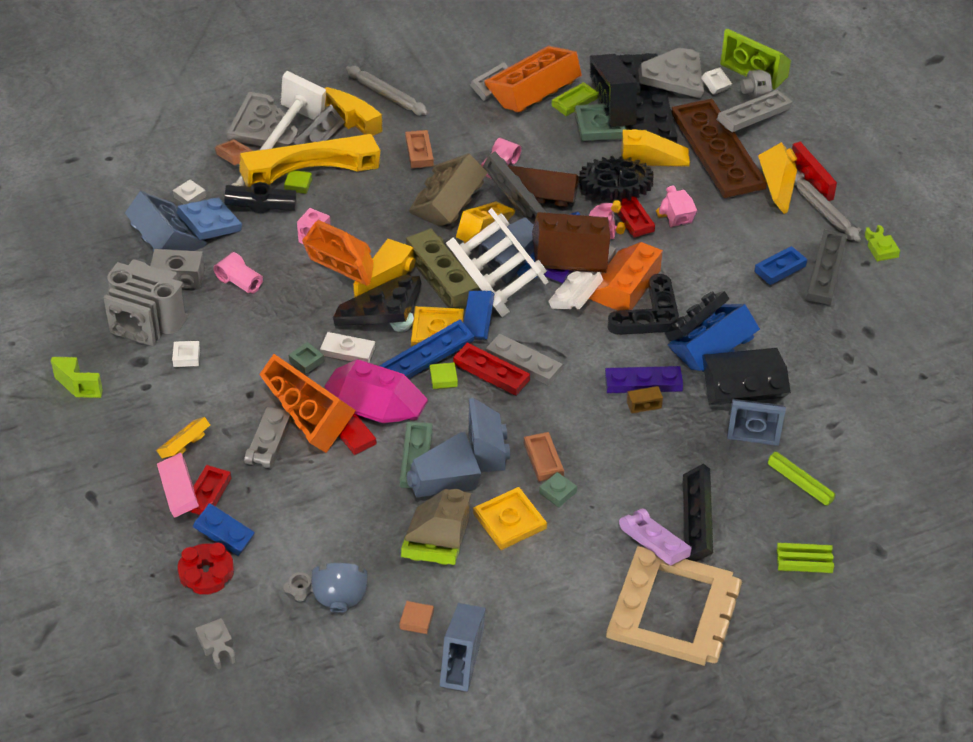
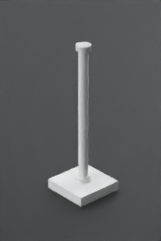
M286 71L282 76L281 105L288 107L289 110L260 150L272 149L297 113L314 120L325 109L326 89ZM242 175L237 180V182L232 183V185L245 186L246 184L242 178Z

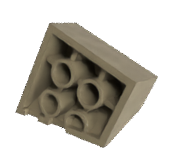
M469 153L434 165L432 171L435 174L426 179L424 184L427 188L418 193L409 209L411 214L437 226L452 224L458 219V212L469 204L472 199V193L483 185V179L488 173Z

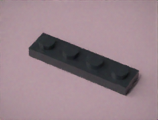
M704 463L683 474L684 540L691 547V555L685 559L695 562L713 554L710 468Z

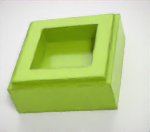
M295 170L289 172L284 183V190H296V193L307 194L312 181V173Z
M454 362L429 365L432 389L458 387Z

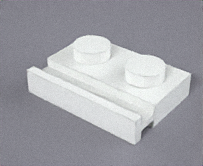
M572 272L548 301L551 308L572 309L573 306H576V309H580L602 283L603 277L600 272H597L595 275H592V272Z

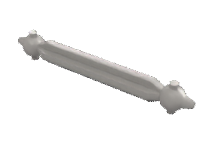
M358 66L346 67L349 76L353 79H358L361 84L403 108L413 110L414 114L418 116L428 115V111L423 103H417L411 96L372 74L361 71Z
M797 172L794 186H797V190L839 231L847 234L848 240L860 242V227H851L850 221L808 181L803 180L805 175Z

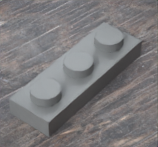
M500 333L486 348V352L530 373L531 378L548 386L562 372V363Z

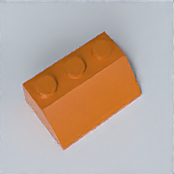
M643 242L619 250L609 262L607 272L601 273L603 281L589 299L617 311L632 310L648 289L650 278L661 271L663 250Z

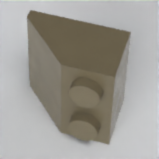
M444 489L418 506L406 533L405 541L459 549L469 522L471 493L463 492L459 489Z

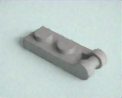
M266 408L251 446L245 453V464L254 465L257 463L262 464L264 468H272L292 420V416L286 410Z

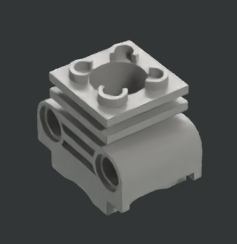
M135 259L129 265L117 262L107 276L109 295L104 296V303L110 333L154 346L156 344L155 339L159 340L161 337L160 332L165 334L175 333L187 320L188 314L184 310L181 290L184 284L178 281L177 272L153 268Z

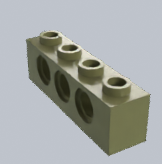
M432 228L407 237L406 245L413 247L416 268L448 308L465 310L469 291H480V288L464 266L458 262L455 254L445 246L441 236H437Z

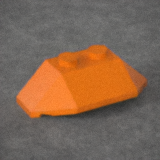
M317 220L302 240L309 258L363 285H369L371 283L374 262L370 255L371 249L368 244L343 230Z

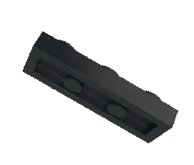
M712 291L701 298L702 302L700 304L693 305L687 309V315L674 320L671 323L672 327L665 332L668 340L673 341L686 337L729 300L726 292L723 291L715 294Z

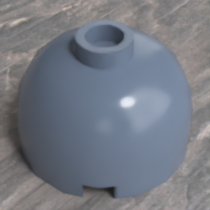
M347 563L326 564V569L319 571V566L312 570L311 582L313 593L316 599L324 606L330 607L332 612H345L348 607L355 606L363 599L367 589V570L364 569L363 572H359L357 565Z

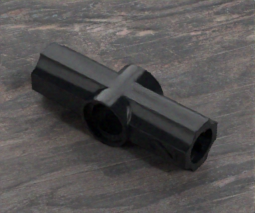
M263 182L254 183L251 187L226 185L224 205L250 207L255 213H266L270 209L295 211L296 190L271 189L267 183Z

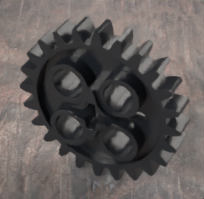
M613 156L610 159L602 157V161L594 159V163L587 162V166H582L579 174V186H581V190H586V194L593 193V198L601 196V200L609 198L610 202L614 199L622 202L623 198L631 201V197L640 198V194L646 195L647 191H651L654 182V172L651 171V167H646L647 163L640 164V160L632 161L631 157L626 160L622 156L618 159H615ZM615 171L617 172V184L619 187L616 186Z

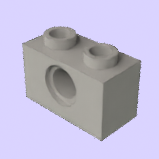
M154 249L150 267L177 272L178 281L184 284L183 288H201L205 270L202 251Z

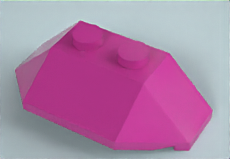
M359 359L336 368L324 386L327 391L355 409L354 414L381 423L399 422L407 419L417 420L428 402V399L404 374Z

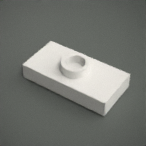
M327 332L320 352L326 357L351 362L359 359L369 363L375 349V341Z

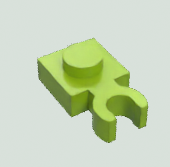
M877 225L876 232H872L869 227H866L865 238L868 240L867 246L877 262L898 258L900 254V249L891 235H883L884 228L881 225Z

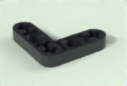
M664 274L653 275L649 282V294L653 309L613 311L608 316V330L616 335L667 332L672 327L671 323L679 318L671 279ZM659 285H661V287L663 288V291H659V290H660ZM666 300L670 304L661 305L658 303V301ZM646 319L649 323L641 324L637 320Z

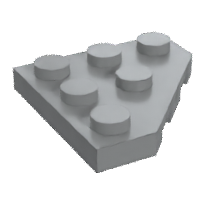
M674 49L642 62L638 69L639 83L701 98L704 93L699 52H695L692 49Z
M248 92L227 132V139L263 146L285 114L280 108L276 107L270 95ZM289 124L273 148L289 146L299 135L297 128Z

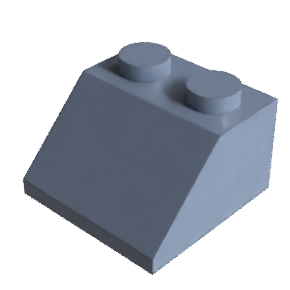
M469 398L468 434L470 446L481 472L505 470V460L510 459L509 444H504V440L507 439L506 424H501L498 412L475 398Z
M732 399L727 439L779 446L786 407L783 405Z

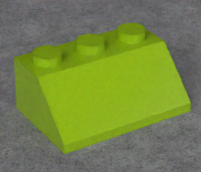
M730 29L724 31L721 66L747 77L749 71L763 70L770 74L772 89L774 90L788 78L791 60L783 53Z

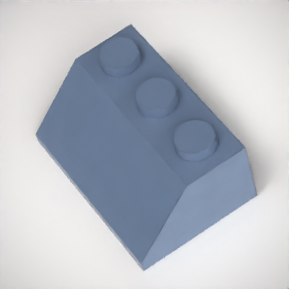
M140 191L125 212L131 220L130 224L141 232L142 239L151 244L153 252L154 249L196 251L207 244L205 239L199 240L178 216L175 204Z

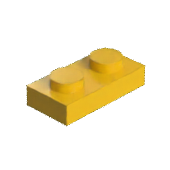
M205 417L193 420L156 451L162 459L179 453L183 454L187 450L185 446L189 442L195 443L205 435L203 431L210 426L209 422Z

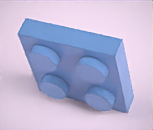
M220 198L179 205L177 208L178 216L199 240L241 231L242 223L224 205Z

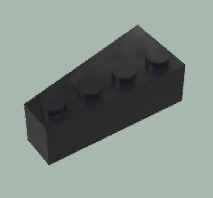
M616 54L590 56V78L596 92H598L600 103H604L606 107L604 108V113L606 116H609L610 127L636 125L637 96L640 95L639 82L634 79V76L630 74L628 68L624 66L622 60Z

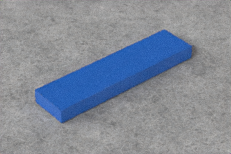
M459 319L379 366L402 373L410 379L427 369L429 365L435 364L463 348L466 343H472L474 335Z

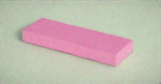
M179 453L157 463L173 517H178L197 508L199 504L183 455Z

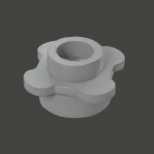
M303 572L293 574L289 578V582L285 583L283 587L285 593L295 596V600L299 602L306 600V596L313 592L311 578Z

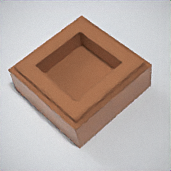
M406 601L400 620V629L427 634L434 613V606Z

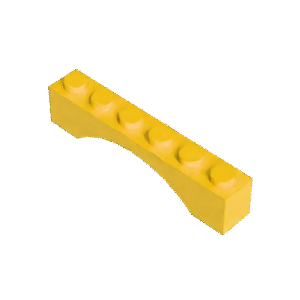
M372 134L244 152L240 153V173L246 186L251 187V185L257 182L270 185L282 175L305 167L335 166L357 172L379 168L380 149Z

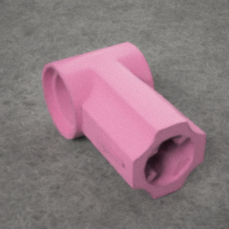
M498 138L493 145L492 153L496 151L506 161L507 165L509 163L515 164L520 157L521 146L503 138Z
M235 252L229 254L213 267L215 275L221 282L228 283L231 281L248 293H256L263 283V277L246 266L241 256Z

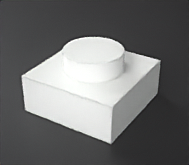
M720 67L704 73L701 77L713 95L729 89L732 85Z
M188 180L173 190V197L182 204H189L206 198V191L192 180Z
M199 341L174 342L173 367L199 366Z

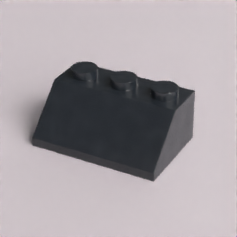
M778 348L702 355L709 405L732 403V399L757 401L784 398L791 393L787 366Z

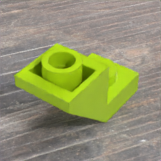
M77 357L51 358L55 379L75 397H102L103 389L99 373H80Z

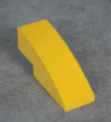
M329 87L324 88L326 89L325 107L332 105L345 121L343 125L347 129L356 126L364 135L372 134V136L382 132V114L374 107L351 94Z

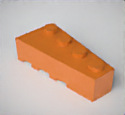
M273 354L259 375L273 394L281 401L284 409L295 420L294 422L298 428L304 432L309 443L327 453L356 410Z

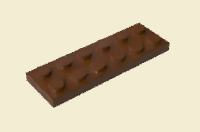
M713 99L672 107L673 118L723 198L766 189L767 181L735 132L726 129L724 125L717 121L718 114L721 111Z

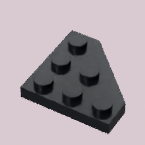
M403 275L340 304L333 316L335 326L406 322L422 285L420 276Z

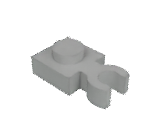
M222 618L195 628L196 636L205 655L213 654V662L217 669L221 668L220 659L222 657H228L232 664L236 662L234 650L231 648L233 646L232 638Z

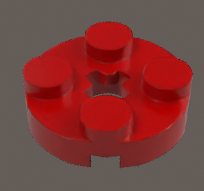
M221 543L199 544L194 547H187L182 551V557L178 562V575L181 584L185 588L187 586L193 589V592L197 594H212L222 590L225 587L224 584L229 578L231 581L234 575L232 556ZM203 566H211L208 572H203V569H200Z

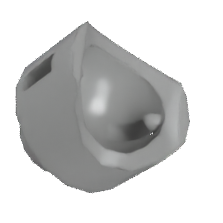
M763 70L749 71L747 79H742L740 83L742 93H748L751 100L772 91L770 74Z

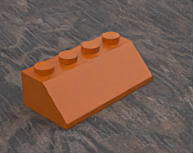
M547 46L484 82L505 109L522 112L526 110L527 106L542 101L543 97L548 94L558 92V89L564 85L572 84L575 79L582 76L576 51Z

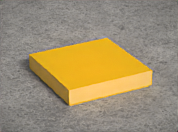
M415 306L411 347L459 319L463 322L464 309Z
M520 487L473 507L474 516L500 550L547 529V522Z

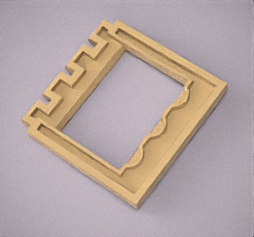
M637 546L608 626L606 638L704 666L706 661L717 663L742 580L733 577V572L687 559H683L670 566L656 556L653 551ZM658 570L712 584L693 643L638 628Z

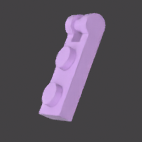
M642 508L635 511L632 516L626 515L620 518V527L626 534L648 550L653 551L656 556L670 566L691 555V547L651 519L645 509Z

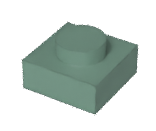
M308 342L289 354V362L305 375L325 362L324 355Z
M558 472L539 487V494L557 507L562 506L577 493V486Z

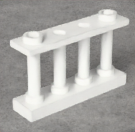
M491 208L488 212L495 220L493 223L465 244L462 242L459 245L454 237L446 242V244L482 291H492L495 294L493 306L503 317L510 312L505 303L512 294L536 276L545 285L549 281L544 276L547 270L539 260L534 262L509 231L507 226L510 224L502 213L497 215ZM499 229H502L507 237L478 259L470 260L468 257L472 254L470 251ZM513 244L519 252L491 274L483 276L480 273L484 265ZM526 260L531 269L502 291L498 290L495 292L492 287L496 285V281Z

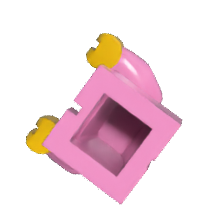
M669 186L666 189V198L662 200L661 206L656 209L658 218L667 216L670 227L692 223L697 212L692 198L685 190L677 191L675 186Z
M618 200L613 201V203L597 205L589 214V216L608 217L610 239H614L615 233L623 234L626 229L623 222H619L615 226L614 213H618L621 209L620 201Z

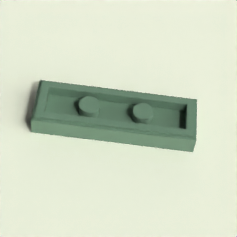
M407 422L400 488H412L407 483V472L410 471L414 459L431 450L433 423Z

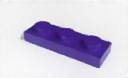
M681 366L605 368L607 393H628V391L656 386L659 387L660 392L683 391Z

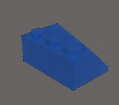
M723 304L686 337L673 340L667 345L691 370H702L704 372L702 355L734 352V347L740 343L745 344L754 338L753 334L759 331L760 328L746 304Z

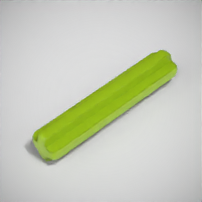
M774 452L770 455L768 464L818 501L825 506L830 505L834 501L836 494L780 453Z

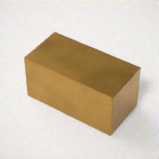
M658 386L628 391L627 404L631 414L662 408L663 396Z

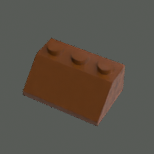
M508 165L512 172L521 179L522 184L535 196L538 203L546 204V200H553L555 205L568 207L569 203H575L579 186V176L577 174Z
M537 213L532 229L535 262L539 260L544 268L607 272L610 245L608 217Z

